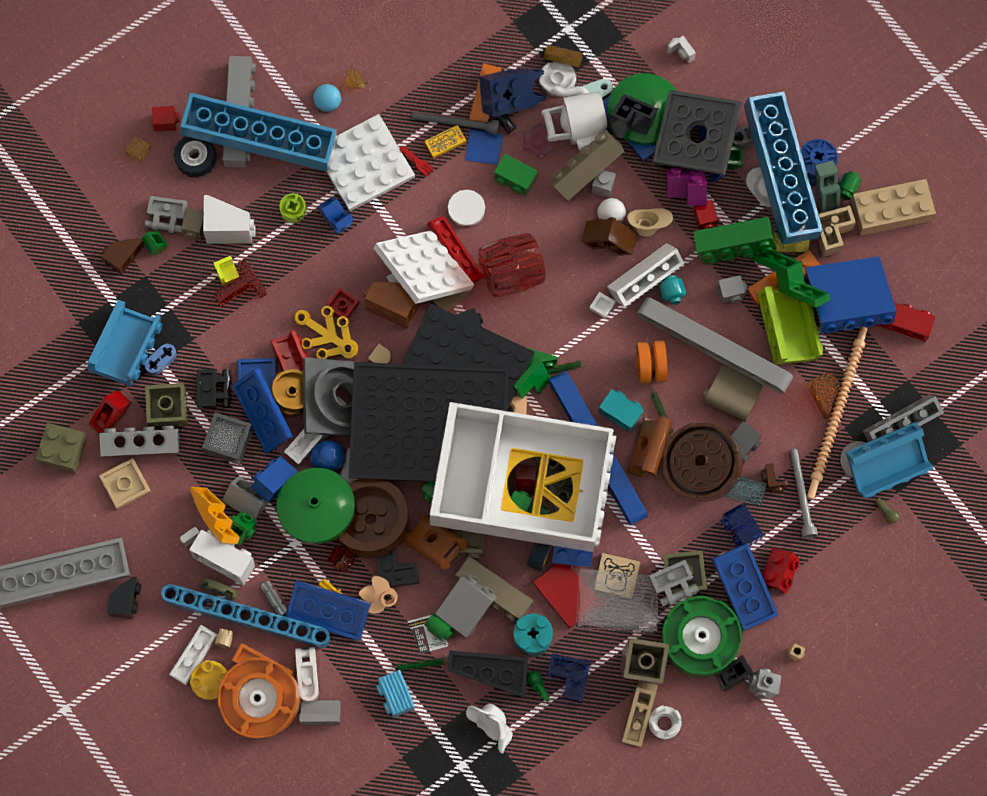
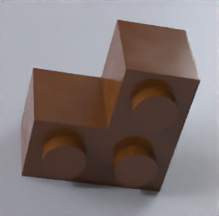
M596 218L595 220L586 221L581 242L592 249L607 248L619 256L633 255L638 234L631 230L630 226L620 223L617 218Z

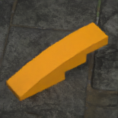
M191 486L190 491L196 507L214 536L221 543L238 544L240 537L231 529L233 521L224 513L226 505L208 488Z

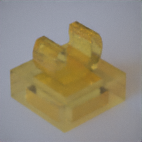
M350 67L346 71L349 78L344 81V84L347 88L352 90L356 85L363 88L368 83L356 69Z

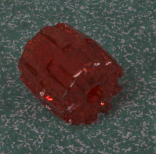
M531 233L499 239L482 246L478 251L479 265L483 269L482 276L483 279H486L487 289L493 297L526 291L544 283L546 279L543 257L537 241Z

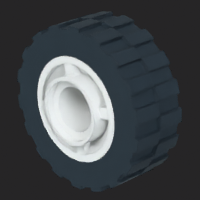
M183 137L181 141H178L174 149L176 165L188 177H203L205 174L210 173L211 169L215 166L217 160L216 151L211 142ZM199 153V156L197 158H191L193 154Z

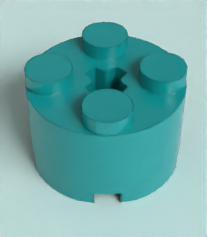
M527 614L521 617L514 627L513 641L515 647L529 657L540 656L549 649L552 643L553 629L548 619L539 614ZM531 632L538 634L535 639H532V636H530Z

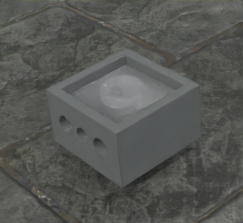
M215 412L202 446L204 454L241 465L253 432L252 424Z

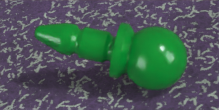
M530 671L527 674V683L532 686L533 690L538 691L542 699L549 702V694L544 688L545 682L542 680L541 674L538 671Z

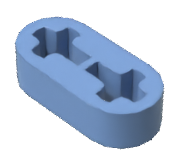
M164 344L157 349L145 363L147 373L153 376L158 375L170 365L177 356L175 347L171 344ZM165 350H167V351H170V350H171V354H172V355H171L170 357H169L168 355H166V356L162 359V357L165 355V354H164V351H165ZM150 363H153V364H156V363H157V367H158V368H157V369L152 368V369L150 370V368H151Z

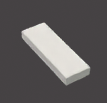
M200 625L169 675L187 686L193 669L203 661L215 642L217 634Z

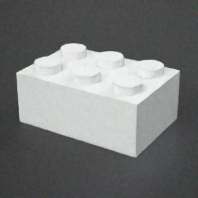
M201 529L189 549L194 559L243 586L255 568L250 552L245 549L238 550L234 548V544L221 543L210 530L205 532Z

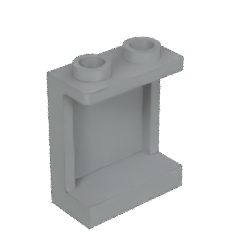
M468 574L459 579L436 612L437 616L466 638L474 632L475 626L490 605L497 599L493 590L486 586L483 587L478 583L479 580L476 577Z

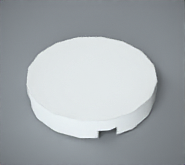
M549 62L542 68L544 75L539 78L540 85L548 95L559 97L551 92L556 86L562 89L575 86L576 74L571 65Z
M462 190L455 193L449 200V217L459 226L470 227L476 225L484 217L485 203L483 198L471 190Z

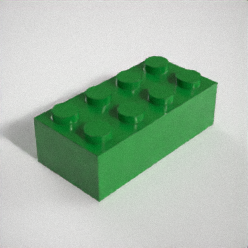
M769 217L693 231L697 254L702 263L707 265L715 264L720 260L732 261L735 260V257L740 256L745 258L752 257L756 253L768 254L777 249L774 228Z

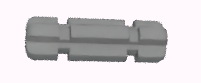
M265 581L260 585L262 591L266 593L265 595L273 608H276L277 614L284 616L287 613L286 606L282 604L283 602L275 589H272L271 583Z

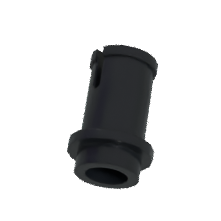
M509 113L495 116L507 134L512 133V129L513 131L516 130L517 127L508 116Z

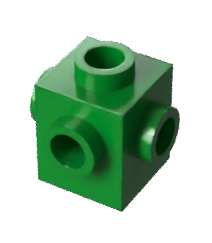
M240 512L237 516L233 515L230 518L233 521L231 529L240 537L239 545L247 538L250 540L256 533L254 528L258 522L251 515Z

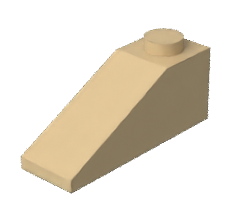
M638 680L622 742L639 747L642 746L658 685Z

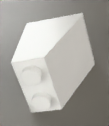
M204 195L203 232L207 244L252 243V237L256 236V227L254 226V219L250 217V213L209 195Z

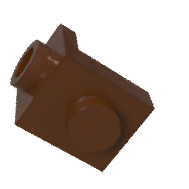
M774 464L765 465L764 470L761 471L762 482H766V490L772 491V493L783 492L788 486L787 481L776 482Z

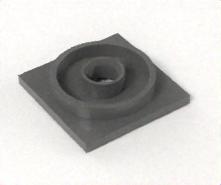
M669 90L652 162L654 164L725 175L742 102ZM698 126L705 127L707 129L705 140L700 143L693 142L691 140L692 130Z
M303 358L304 434L351 437L354 362ZM338 388H344L349 392L351 396L350 404L344 405L337 400L336 391Z

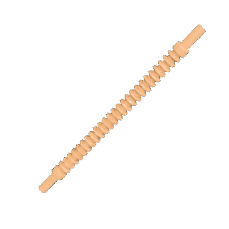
M860 327L858 337L853 342L854 347L851 349L853 352L850 353L851 357L848 358L850 362L847 363L848 367L845 368L847 372L844 373L845 377L842 378L843 382L840 383L842 387H839L840 392L837 393L839 397H836L837 402L834 403L836 407L832 408L834 412H831L832 417L829 418L831 422H828L829 427L826 428L828 432H825L826 437H823L824 442L821 443L823 447H820L821 452L818 453L820 457H817L818 462L815 463L816 467L813 468L815 472L811 474L812 481L807 494L808 499L814 500L819 482H822V473H825L823 469L826 468L825 463H828L827 458L830 457L828 453H831L830 448L833 447L831 443H834L833 438H836L835 433L838 432L836 428H839L838 423L841 422L839 418H842L841 413H844L842 408L846 407L844 403H847L846 398L849 397L847 393H850L849 388H852L850 383H853L852 378H855L854 374L857 372L855 369L858 368L857 364L860 362L858 359L861 358L860 354L863 353L861 349H864L866 344L864 340L868 327Z

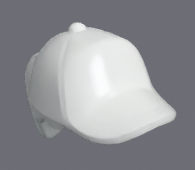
M486 704L482 709L468 706L466 711L468 719L475 722L478 728L483 729L488 737L498 740V750L503 754L505 747L512 739V731L506 725L504 713L493 704Z

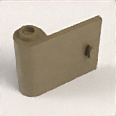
M723 364L711 388H706L702 398L705 399L704 403L746 422L764 385Z

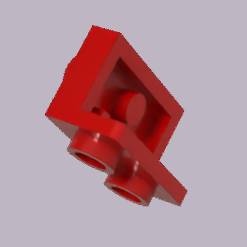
M291 330L288 335L271 340L270 343L282 372L290 369L303 371V358L308 357L306 351L303 352L301 347L302 340L299 334L296 335L295 330Z
M772 547L762 573L766 586L787 594L792 586L794 574L799 568L800 559L793 552Z

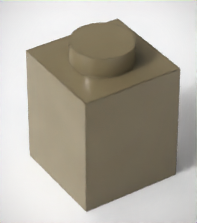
M187 208L181 227L185 237L189 239L202 238L204 211Z

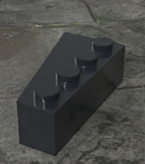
M449 650L448 672L525 698L528 658Z

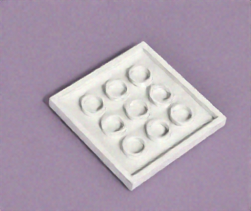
M379 114L336 136L327 174L349 212L415 178L414 172L404 155L400 152L398 145Z
M431 231L379 242L374 246V250L415 304L468 291L474 286L457 261L453 260L449 255L447 248L438 241L437 235Z

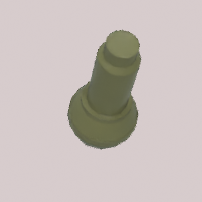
M880 498L875 501L877 506L886 514L888 522L896 523L900 517L897 511L891 509Z

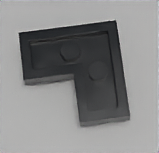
M395 549L385 556L377 557L379 576L385 578L389 582L390 587L419 584L417 563L397 565Z

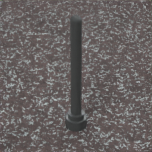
M412 112L410 115L414 120L484 129L492 135H498L499 120L492 119L488 122L418 112Z

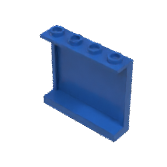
M880 256L805 268V283L829 293L830 301L820 307H816L821 324L820 334L871 327L879 324L886 325L895 322L897 310Z

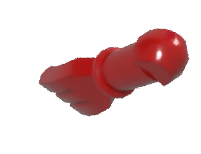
M401 146L399 148L400 152L411 163L414 162L416 169L427 177L434 168L426 161L418 159L417 155H414L407 149L408 147Z

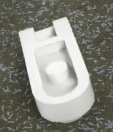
M309 647L307 650L297 648L295 649L300 698L305 702H313L319 695L315 647ZM310 657V662H302V658Z

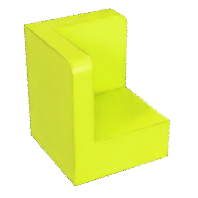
M231 256L214 262V267L222 286L240 279Z

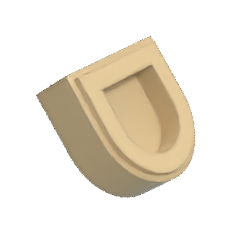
M378 344L369 356L368 361L371 363H390L391 354L388 349Z

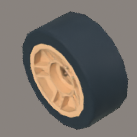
M534 543L527 566L542 571L552 545Z

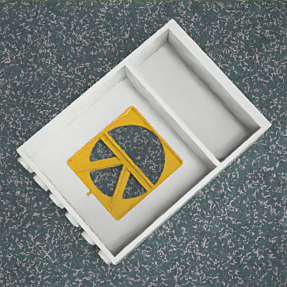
M450 402L430 512V525L593 552L594 547L599 546L601 530L598 527L601 528L603 523L604 511H601V509L605 508L607 492H604V490L608 489L610 473H607V471L610 472L613 454L610 453H613L616 436H613V429ZM541 457L531 514L519 508L512 501L507 489V480L511 470L518 463L528 458ZM549 459L557 461L566 468L563 472L546 477ZM569 477L573 481V493L568 503L563 502L544 487ZM542 496L556 505L559 511L548 515H540Z

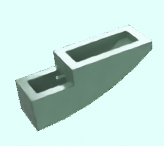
M834 161L815 165L820 213L839 209L840 187L838 185V170Z

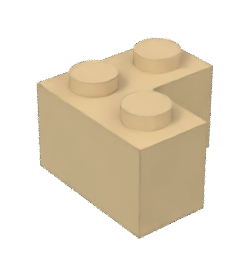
M850 206L818 214L823 232L819 235L817 241L823 257L840 253L844 246L840 234L854 229L856 221Z

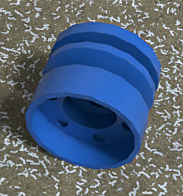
M824 139L809 140L801 148L810 186L816 187L815 165L833 160L835 166H837V150L830 142Z

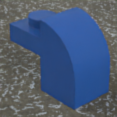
M330 197L317 206L325 221L336 234L353 224V217L350 213L344 211L337 198Z

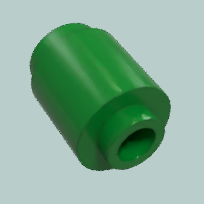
M853 171L844 173L839 183L840 198L851 200L861 183L859 174Z
M435 613L424 624L427 630L441 642L443 640L448 641L454 634L453 627Z

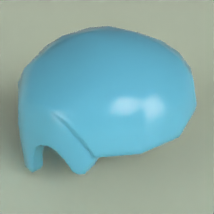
M322 84L316 88L313 94V102L319 110L332 112L341 103V95L334 85Z

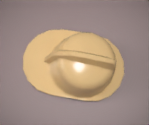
M662 208L640 209L630 212L627 219L632 225L634 232L640 236L649 237L658 229L670 225L673 221V215L670 211Z

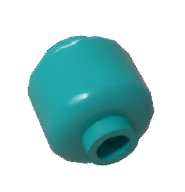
M676 275L665 277L659 285L663 301L670 302L671 305L681 303V299L686 296L682 279L677 278Z

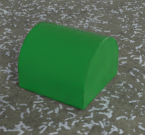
M731 147L727 169H739L743 166V148Z
M159 231L146 232L141 238L151 255H157L168 247Z

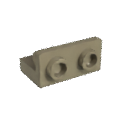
M453 531L467 541L466 549L464 551L460 550L453 559H457L459 556H467V558L470 556L474 560H478L479 557L483 558L485 534Z

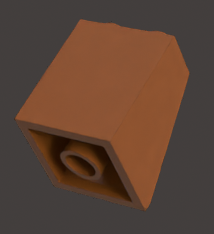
M373 282L372 286H368L364 293V303H366L367 311L406 329L420 303L415 304L400 283Z

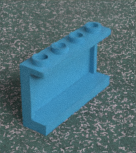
M118 300L88 360V371L131 387L133 381H137L139 378L141 365H145L147 361L148 350H152L156 333L159 334L162 329L161 316L156 315L155 318L135 312L125 308V302Z
M914 422L845 452L856 490L863 498L873 497L876 493L889 490L899 483L908 482L911 478L924 475L933 469V465L928 461L922 437L925 435L923 429Z

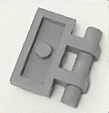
M150 196L147 215L153 216V221L146 220L145 228H152L153 231L165 230L173 234L175 232L182 233V225L176 224L177 220H184L188 202ZM160 218L170 219V224L160 222Z
M686 560L649 575L657 594L665 591L667 595L660 599L662 606L675 604L677 600L684 597L689 598L693 596V593L699 591L696 584L688 586L686 582L693 579ZM681 584L683 589L672 594L670 588Z

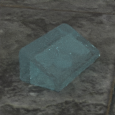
M740 477L734 488L725 496L762 505L767 484Z

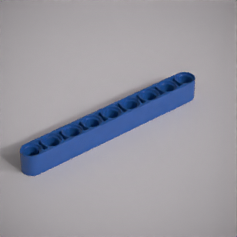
M563 371L548 379L570 422L598 426L567 371ZM610 453L613 454L610 472L607 471V473H610L608 489L631 526L648 517V514L614 453Z

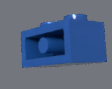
M281 456L276 461L271 460L265 467L266 470L263 472L260 470L253 478L255 481L251 488L268 503L279 494L284 483L298 472Z

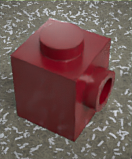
M517 465L515 491H524L529 495H534L538 478L536 476V466Z

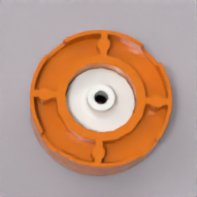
M251 658L234 665L223 677L218 690V707H220L224 721L238 734L250 738H269L281 733L293 722L300 705V691L292 673L280 663L265 658ZM258 695L261 696V700L259 702L257 701Z

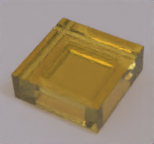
M134 136L125 153L142 162L151 145Z

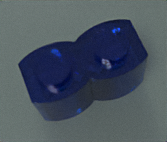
M744 503L723 514L721 522L727 531L730 530L733 534L732 540L737 547L746 543L750 546L763 538L764 535Z

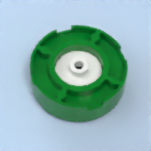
M695 596L678 603L668 614L661 635V643L669 644L667 660L679 672L695 678L712 677L726 669L734 661L742 641L740 622L733 610L724 602L707 598V596Z

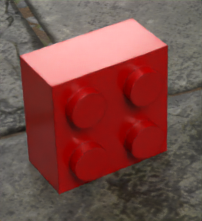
M339 287L326 306L332 307L334 310L333 315L338 318L344 316L349 319L359 305V300Z

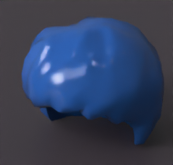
M328 439L319 442L312 448L310 463L313 468L336 471L342 468L346 462L345 448L341 443Z

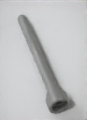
M792 448L790 454L804 522L803 529L801 530L802 537L804 539L814 538L818 536L817 527H814V524L811 522L798 450Z

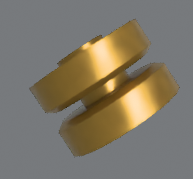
M295 369L284 370L273 380L270 391L284 417H297L304 413L303 372Z

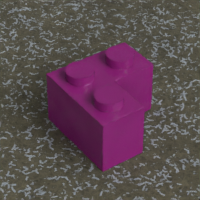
M678 167L666 169L667 198L686 197L688 206L707 205L705 173Z

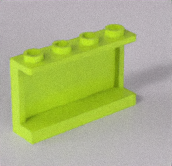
M764 287L757 295L774 364L816 361L823 355V346L820 343L819 329L814 320V309L809 304L787 296L778 290H772V287Z

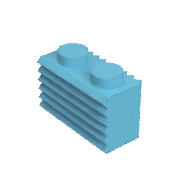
M400 670L378 679L379 684L376 687L379 695H384L386 703L383 704L387 714L391 713L394 718L415 709Z

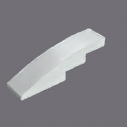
M336 396L341 404L347 405L340 397ZM303 429L284 452L296 463L300 464L311 454L312 448L319 442L324 441L328 435L304 434Z

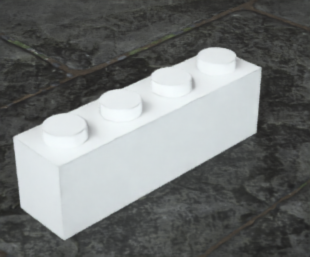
M666 243L608 285L607 288L614 300L626 307L685 263L677 248Z

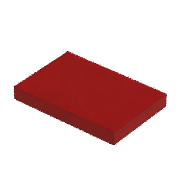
M557 563L533 582L534 586L569 629L600 605V602L568 564Z

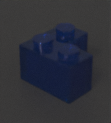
M552 653L547 677L567 680L563 700L582 703L591 661Z

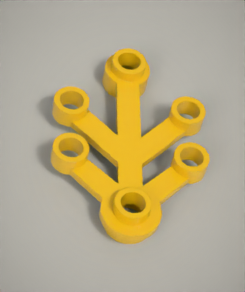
M324 306L321 310L326 320L327 329L312 320L308 311L299 310L296 312L295 321L297 324L307 325L323 336L314 339H302L301 347L303 349L309 350L313 346L333 342L339 347L329 350L320 348L316 352L317 358L327 359L328 357L340 354L345 358L356 356L358 344L350 337L349 319L347 317L341 316L337 319V325L342 330V340L336 334L333 319L334 310L332 307ZM327 308L331 311L329 315L325 314ZM300 314H304L305 319L303 321L299 320ZM341 319L346 320V324L344 326L340 324ZM306 340L310 342L309 347H305L304 342ZM347 345L351 346L350 352H347L345 349ZM321 351H325L326 353L325 357L323 358L320 357Z

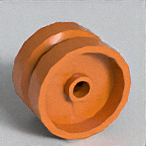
M664 340L653 342L652 353H650V347L647 342H637L635 359L639 384H649L652 379V371L654 380L657 383L667 382V356Z

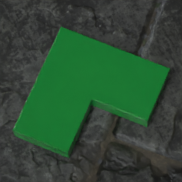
M537 358L513 385L517 396L523 399L532 388L540 394L549 384L548 379H550V376L543 362Z

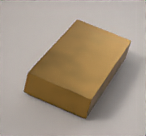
M547 45L543 59L580 67L583 53Z

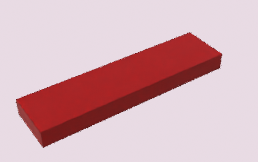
M445 216L429 221L427 225L431 232L437 235L438 241L447 248L449 255L453 260L457 261L473 283L481 280L483 275Z

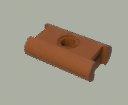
M657 416V420L643 418L627 469L629 474L642 477L643 473H648L656 476L672 424L670 419Z
M428 515L421 516V521L411 533H406L404 543L441 568H449L451 566L449 563L459 551L466 549L467 541L448 528L430 525V517Z

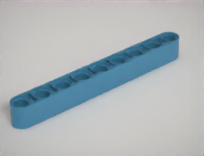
M173 584L165 585L161 590L165 603L174 607L317 648H325L330 643L329 632L323 627ZM169 591L176 592L175 597L172 599L166 598V594ZM188 596L195 598L192 604L185 603V599ZM206 602H213L211 609L206 610L203 608ZM225 607L232 608V612L229 615L222 614V610ZM249 612L251 617L248 620H242L241 615ZM264 617L270 619L269 624L266 626L259 624L260 620ZM281 623L289 625L286 631H280L278 626ZM301 628L307 630V634L303 637L297 635V631ZM318 634H325L326 639L323 642L316 641V636Z

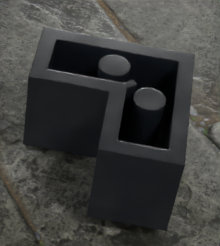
M623 94L610 115L606 129L614 136L622 139L629 128L647 136L653 126L658 108Z

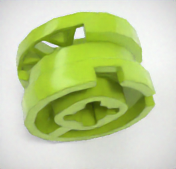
M294 193L287 194L281 199L279 207L281 216L285 221L297 223L303 220L307 210L305 200L300 195Z

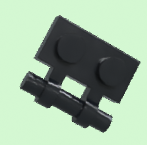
M197 369V408H217L218 400L222 401L223 408H230V401L232 400V394L230 393V384H232L230 370L224 369L222 370V376H217L216 369ZM217 384H222V393H217Z

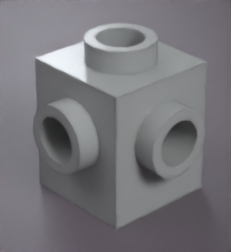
M760 668V670L753 672L749 677V692L754 693L758 698H772L779 694L781 676L771 673L769 669Z

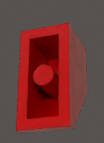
M119 390L105 396L89 424L98 433H104V429L112 428L124 416L132 402Z

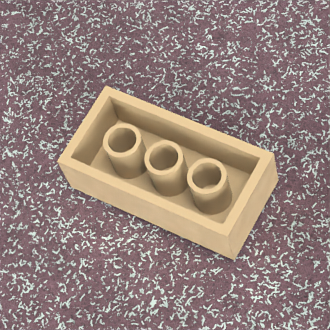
M926 179L855 193L850 201L860 236L931 222L936 215Z

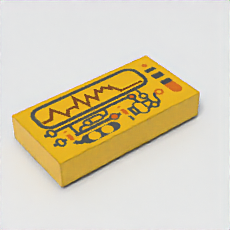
M458 125L425 141V145L433 159L466 143V139Z

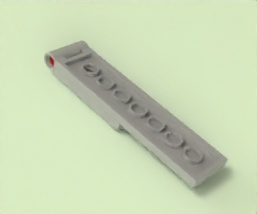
M117 538L0 566V609L55 596L54 594L130 577L123 539Z

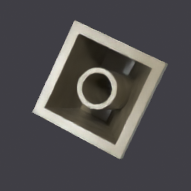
M629 638L623 649L620 664L623 678L663 684L669 644Z

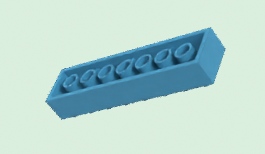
M778 92L749 97L744 104V110L781 245L817 239L823 232L785 93Z
M194 93L189 95L180 126L181 135L326 172L337 129Z

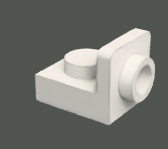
M684 36L676 37L668 43L667 52L669 55L678 50L680 57L683 60L686 59L688 63L695 60L696 52Z

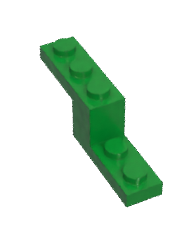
M774 250L768 254L756 253L751 257L752 261L776 271L779 292L812 307H820L830 301L829 293L804 283L802 262Z

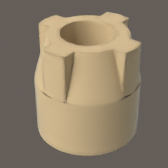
M220 628L214 644L218 647L229 649L233 632Z
M797 643L793 644L788 651L789 659L794 662L800 661L804 656L805 648L797 645ZM794 649H799L801 653L799 655L794 654Z

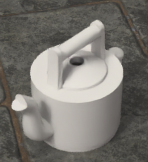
M556 86V88L551 90L555 95L565 98H563L562 106L545 109L541 112L542 116H544L548 132V141L570 139L571 145L577 144L578 149L581 151L585 145H589L595 139L597 134L606 130L607 120L600 92L590 93L581 86L568 89ZM561 112L560 122L565 133H555L551 114Z

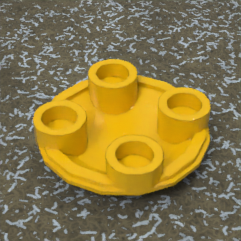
M206 660L198 664L190 676V685L193 692L205 700L217 699L219 686L227 670L222 664L215 661Z

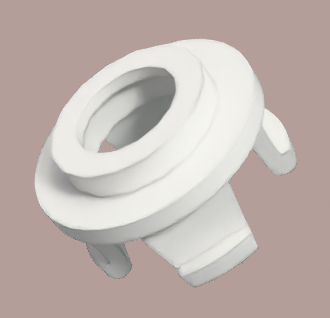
M659 706L649 717V728L660 739L673 738L681 728V715L678 710L671 707ZM663 716L670 718L672 721L671 728L666 731L661 730L657 724L659 718Z

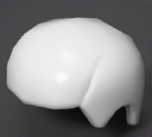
M606 199L598 207V218L608 219L609 217H614L622 223L626 216V208L618 199Z

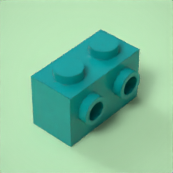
M611 389L600 405L598 413L631 433L642 417L644 409H642L638 402L628 400L621 391Z

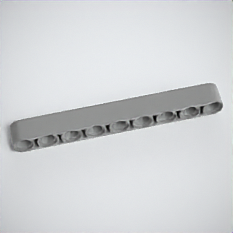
M646 297L636 313L639 318L777 393L784 394L794 378L788 371L652 298Z

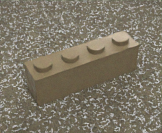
M606 129L597 134L589 145H585L580 153L570 158L563 168L555 171L550 180L553 186L567 200H570L624 152V149Z
M470 556L456 574V580L458 581L465 574L473 575L479 580V584L493 590L497 599L490 607L496 611L500 609L511 622L518 621L521 617L525 616L533 605L532 599Z

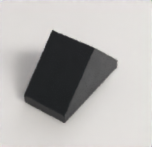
M741 655L715 676L723 690L727 691L748 679L753 671L744 656Z

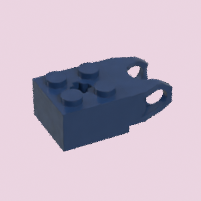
M518 68L479 76L482 113L495 117L532 108L541 101L546 100V95L542 93L535 94L532 91L534 81L544 75V70Z

